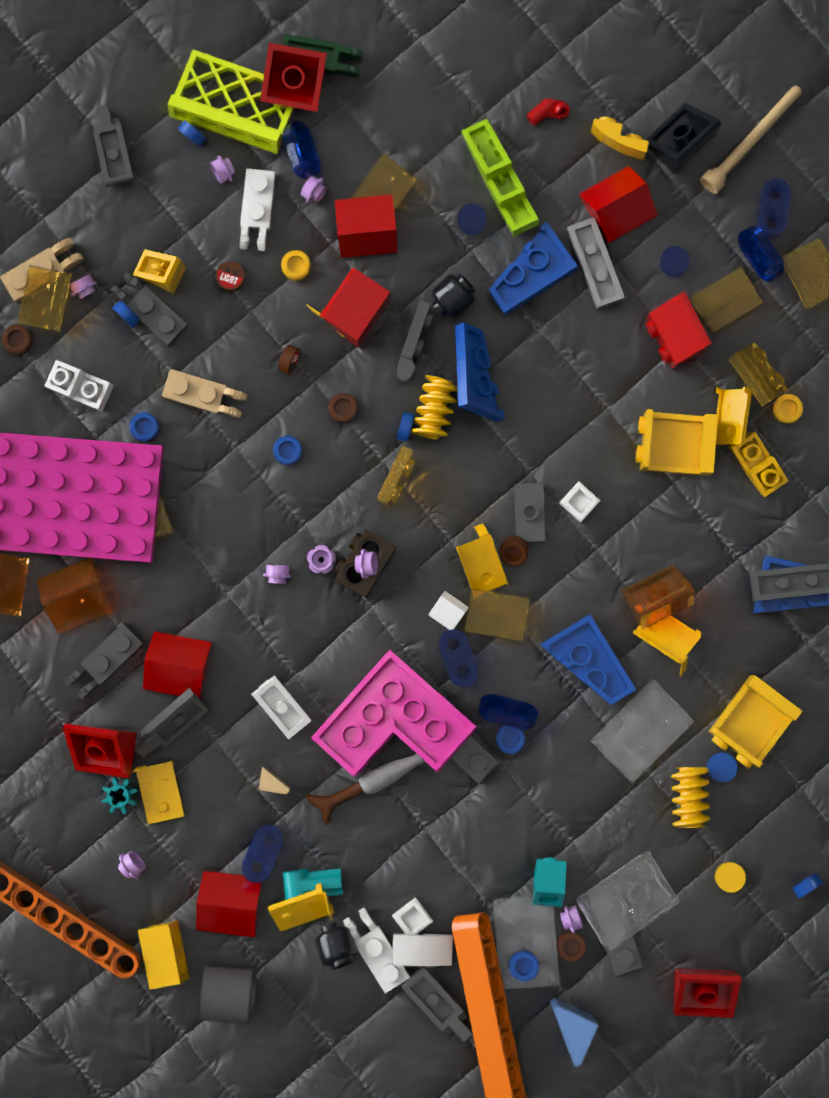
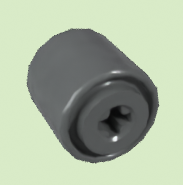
M205 966L201 993L200 1021L249 1024L250 1016L254 1015L257 979H254V971L252 969Z

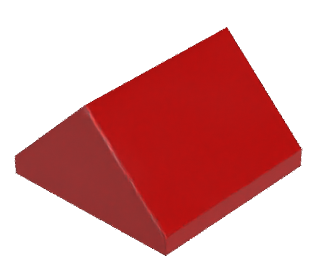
M269 42L260 101L317 112L324 81L327 53Z
M630 166L579 194L590 216L595 217L600 233L607 245L658 216L647 183Z
M392 194L334 200L341 258L398 252Z
M352 267L320 314V317L354 346L359 348L391 301L390 291Z
M154 631L144 659L143 689L181 696L190 688L201 699L212 642Z
M64 724L62 729L75 770L123 778L130 777L137 732L89 725Z
M204 870L196 903V930L255 937L263 877Z
M675 968L674 1015L733 1018L741 985V976L731 970Z

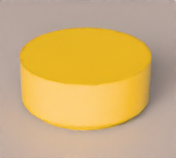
M293 250L283 257L281 267L288 279L300 281L310 273L311 264L304 252Z
M784 394L775 400L772 407L773 416L780 423H794L803 413V404L797 396Z
M734 862L722 863L715 871L716 884L726 892H737L745 884V871Z

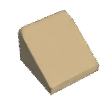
M262 767L259 784L260 791L288 794L290 792V786L268 768Z

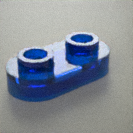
M301 121L292 122L283 130L284 143L294 173L300 178L307 180L320 172V160L309 128Z
M779 178L767 181L760 192L756 224L758 231L768 238L779 236L785 230L788 222L791 189L786 181ZM770 192H777L779 194V199H772L770 197ZM766 220H773L776 226L774 228L768 227Z
M750 226L741 231L738 236L739 247L758 276L765 281H772L781 276L784 272L783 259L766 234L757 226Z
M458 629L445 631L439 639V649L449 677L457 686H470L478 677V668L468 639ZM451 638H456L459 641V646L456 649L448 647V641ZM461 666H466L469 669V673L465 677L460 676L457 672Z
M495 694L483 696L478 708L480 716L486 721L511 726L518 730L533 728L538 717V711L533 705Z
M263 825L256 830L242 864V872L247 880L259 883L265 881L271 874L283 843L282 833L277 827ZM271 834L274 837L273 844L265 845L262 841L263 836ZM254 862L262 864L263 869L260 873H254L251 870V865Z

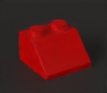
M685 291L651 311L646 318L648 322L645 323L650 337L652 339L656 338L661 346L658 351L662 361L665 364L669 363L672 369L703 355L712 344Z

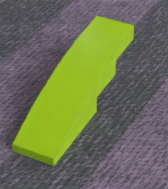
M488 119L461 130L485 184L513 237L540 225L539 219L526 197L525 189L513 170L512 162Z

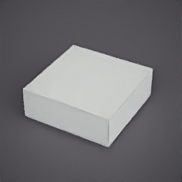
M578 482L559 504L581 523L601 500L581 482Z
M444 591L428 615L450 631H453L469 607Z
M416 897L392 914V917L405 934L417 935L433 922V919Z

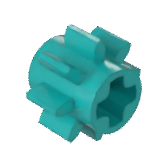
M113 778V787L105 786L102 788L107 792V798L101 802H108L111 805L110 813H114L117 808H121L122 813L126 814L128 813L126 805L138 804L133 799V794L139 790L129 787L130 779H126L123 784H119V780ZM123 789V796L126 797V800L117 803V796L114 795V791Z

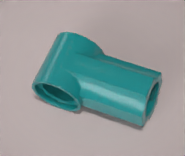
M341 868L317 871L299 869L283 872L285 900L316 890L315 885L321 883L322 890L326 892L327 896L343 894Z

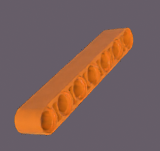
M0 861V874L5 875L9 881L6 890L0 889V900L120 978H129L140 969L142 957L135 948ZM23 890L32 893L34 901L31 906H27L21 901ZM52 906L58 911L59 917L56 922L47 919L45 915L47 907ZM72 923H78L83 927L84 933L81 938H76L71 934L70 927ZM97 939H103L108 943V953L101 954L96 950L95 942ZM127 955L133 959V969L125 970L121 967V956Z
M485 912L455 916L452 921V932L486 1098H526L490 919Z

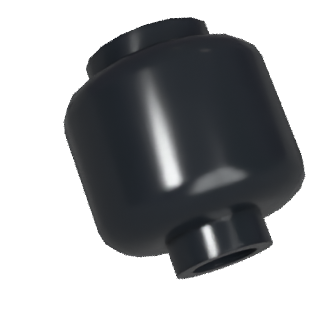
M449 274L433 289L432 295L436 301L432 305L443 317L447 313L452 317H459L473 304L475 300L473 293L476 290L463 275Z
M337 922L323 926L320 929L321 934L315 939V946L322 964L331 966L332 970H336L353 963V957L357 954L358 947L350 929L346 926L338 927Z

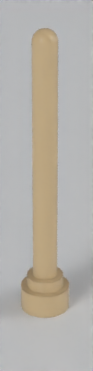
M793 86L718 168L714 167L712 170L709 169L700 178V182L709 192L717 194L725 186L726 175L802 93L801 88Z

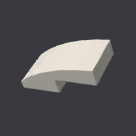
M58 360L55 361L45 383L46 388L101 412L114 385Z
M393 934L392 965L452 966L453 935Z

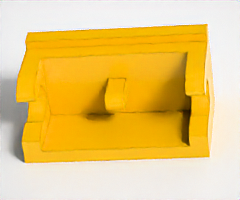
M178 920L151 925L148 928L138 930L150 990L181 984L190 979Z

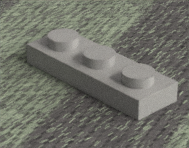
M595 217L567 226L566 230L596 309L624 300L625 296Z

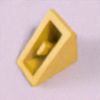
M144 250L133 276L174 294L186 268L182 260L176 256Z

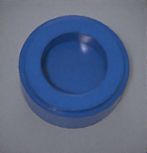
M185 120L178 127L179 131L197 146H202L207 139Z
M118 301L112 307L132 328L140 322V318L124 302Z
M141 412L131 419L129 429L132 436L138 441L150 442L158 436L160 425L152 414Z
M403 412L396 440L403 442L409 440L414 420L412 413Z
M282 436L274 443L273 454L280 464L291 466L296 464L302 457V446L295 437Z
M504 725L496 734V744L501 751L507 754L517 753L524 747L525 734L516 725Z
M715 753L707 761L708 775L717 782H728L737 773L736 760L730 754Z
M814 873L796 884L792 890L800 898L820 886L823 881L818 873Z
M520 950L511 956L509 970L516 980L527 982L534 979L538 974L539 962L532 952Z

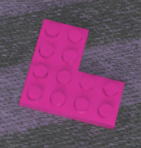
M389 649L311 738L356 778L394 734L439 773L478 728Z

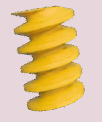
M426 375L425 379L431 383L423 384L422 390L428 394L419 397V401L426 406L417 407V413L423 417L414 418V424L420 428L412 429L411 433L419 437L438 440L439 437H448V433L441 428L442 426L451 425V422L444 418V416L454 414V411L447 407V404L457 402V399L450 396V392H458V387L449 380Z
M675 767L680 772L671 775V778L680 781V784L671 787V789L680 793V796L673 798L672 802L679 804L681 808L673 810L672 814L681 817V820L672 823L673 826L677 828L707 827L702 825V823L709 821L710 816L703 814L702 811L709 809L710 804L701 801V799L709 797L710 793L702 790L701 787L708 785L709 780L702 778L701 775L708 773L709 768Z

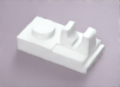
M275 675L271 679L266 680L252 693L255 700L288 739L312 721Z

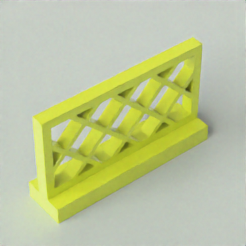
M196 50L192 51L175 94L171 95L168 102L169 117L180 121L185 120L191 125L275 154L279 152L281 140L294 107L273 104L274 107L259 112L254 101L261 98V92L251 95L246 84L253 81L263 84V73ZM196 61L208 64L211 71L197 77L193 68ZM228 71L235 73L238 81L224 86L219 75ZM215 77L220 88L205 94L200 83ZM193 85L197 86L201 96L192 100L182 96L184 90ZM242 86L247 97L232 103L227 92ZM223 94L228 105L220 109L212 107L209 99ZM250 103L255 115L248 118L239 116L236 109ZM277 113L281 120L279 128L275 129L267 126L263 118Z

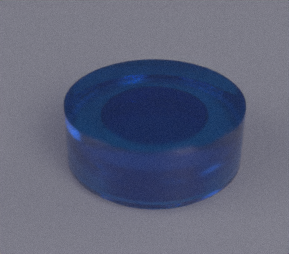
M477 204L463 206L457 218L459 228L464 233L471 235L481 232L486 224L484 209Z
M679 246L667 248L660 257L662 271L672 277L682 275L690 263L687 251Z

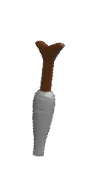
M416 753L368 770L360 776L359 782L333 795L315 796L307 794L306 798L313 806L322 811V820L324 824L328 825L331 813L337 805L363 792L370 795L379 792L425 761Z

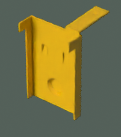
M716 387V393L719 394L716 413L718 415L716 445H744L752 391L758 394L769 393L753 387L729 390Z
M483 523L474 527L480 537L479 539L456 547L474 598L479 594L505 584L509 585L493 538Z
M654 605V608L638 628L633 630L634 635L677 663H681L680 677L687 668V654L699 641L702 634L698 629L694 631L656 605Z
M173 760L147 767L146 765L137 766L133 770L137 774L148 824L185 816Z
M321 883L315 885L316 890L268 906V911L280 931L327 915L333 921V904H329L328 896L325 891L323 892Z

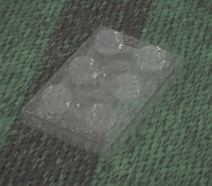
M651 679L590 742L633 783L695 720L654 679Z
M650 851L643 852L575 899L606 951L613 950L680 902Z
M533 896L493 899L497 956L504 990L560 985L554 908L552 906L532 905ZM520 950L532 952L539 962L538 974L534 979L527 982L516 980L509 970L511 956Z

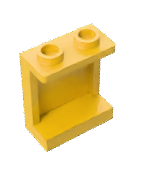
M647 409L644 416H639L638 434H643L642 445H637L636 463H640V470L699 476L712 475L714 473L718 415H683L653 412L652 409Z
M750 675L708 732L714 736L711 741L721 749L726 751L729 747L738 755L735 759L748 769L752 765L760 768L763 765V759L792 721H796L803 711L757 676Z

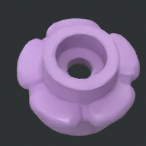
M218 155L217 160L210 163L211 168L220 183L227 180L231 182V175L235 174L233 165L228 158L223 159Z
M311 176L302 188L301 196L306 199L307 203L319 202L324 196L326 187L323 186V178L317 179Z
M88 274L69 284L73 291L71 295L78 294L81 299L96 291L93 285L97 282L93 281L91 275Z
M325 545L316 546L314 550H310L307 554L309 568L314 573L322 572L325 574L333 569V563L336 561L334 552ZM320 557H323V558H324V561H323V562H319L318 559H319Z
M366 549L361 551V555L355 557V570L357 573H361L363 578L375 576L378 570L376 553L367 552Z
M266 565V573H263L264 577H269L268 583L286 584V578H291L292 575L289 574L290 566Z
M129 851L126 855L121 854L119 856L121 862L118 868L126 878L138 879L141 876V872L146 868L143 859L134 851Z
M565 905V911L560 913L564 929H571V932L575 934V930L583 928L577 905L571 907Z

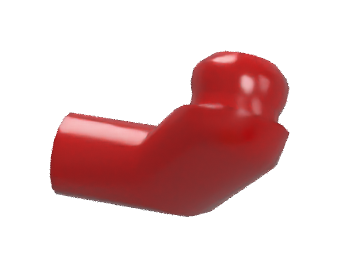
M548 98L526 115V118L535 127L545 117L553 119L568 117L570 107L565 101Z

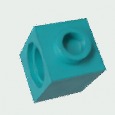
M555 858L537 859L534 870L532 905L562 907L566 887V861H559Z

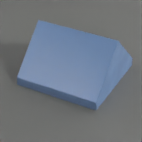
M557 998L550 999L574 1066L577 1067L581 1065L597 1030L598 1023L593 1015Z

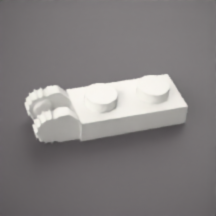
M246 169L240 222V249H247L250 240L249 231L250 229L259 230V237L257 239L258 251H265L267 232L270 231L275 171Z
M364 907L359 910L362 921L370 929L369 932L361 936L355 923L349 917L343 920V922L350 929L358 951L384 993H387L409 979L410 974L405 966L392 965L393 947L380 926H376Z

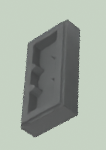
M514 484L516 536L523 538L527 543L545 542L544 484Z

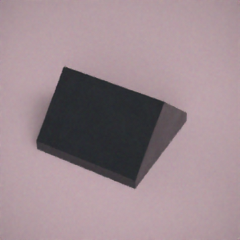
M684 103L646 139V141H649L648 148L675 174L716 136L722 123L719 119Z

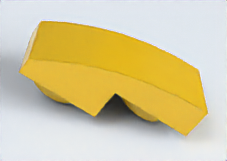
M594 118L591 133L597 139L622 154L644 160L649 141L643 140V137L636 134L622 136L623 124L617 123L613 118Z
M750 431L746 434L744 445L728 446L739 465L763 497L768 496L788 482L776 459L770 456L755 431Z

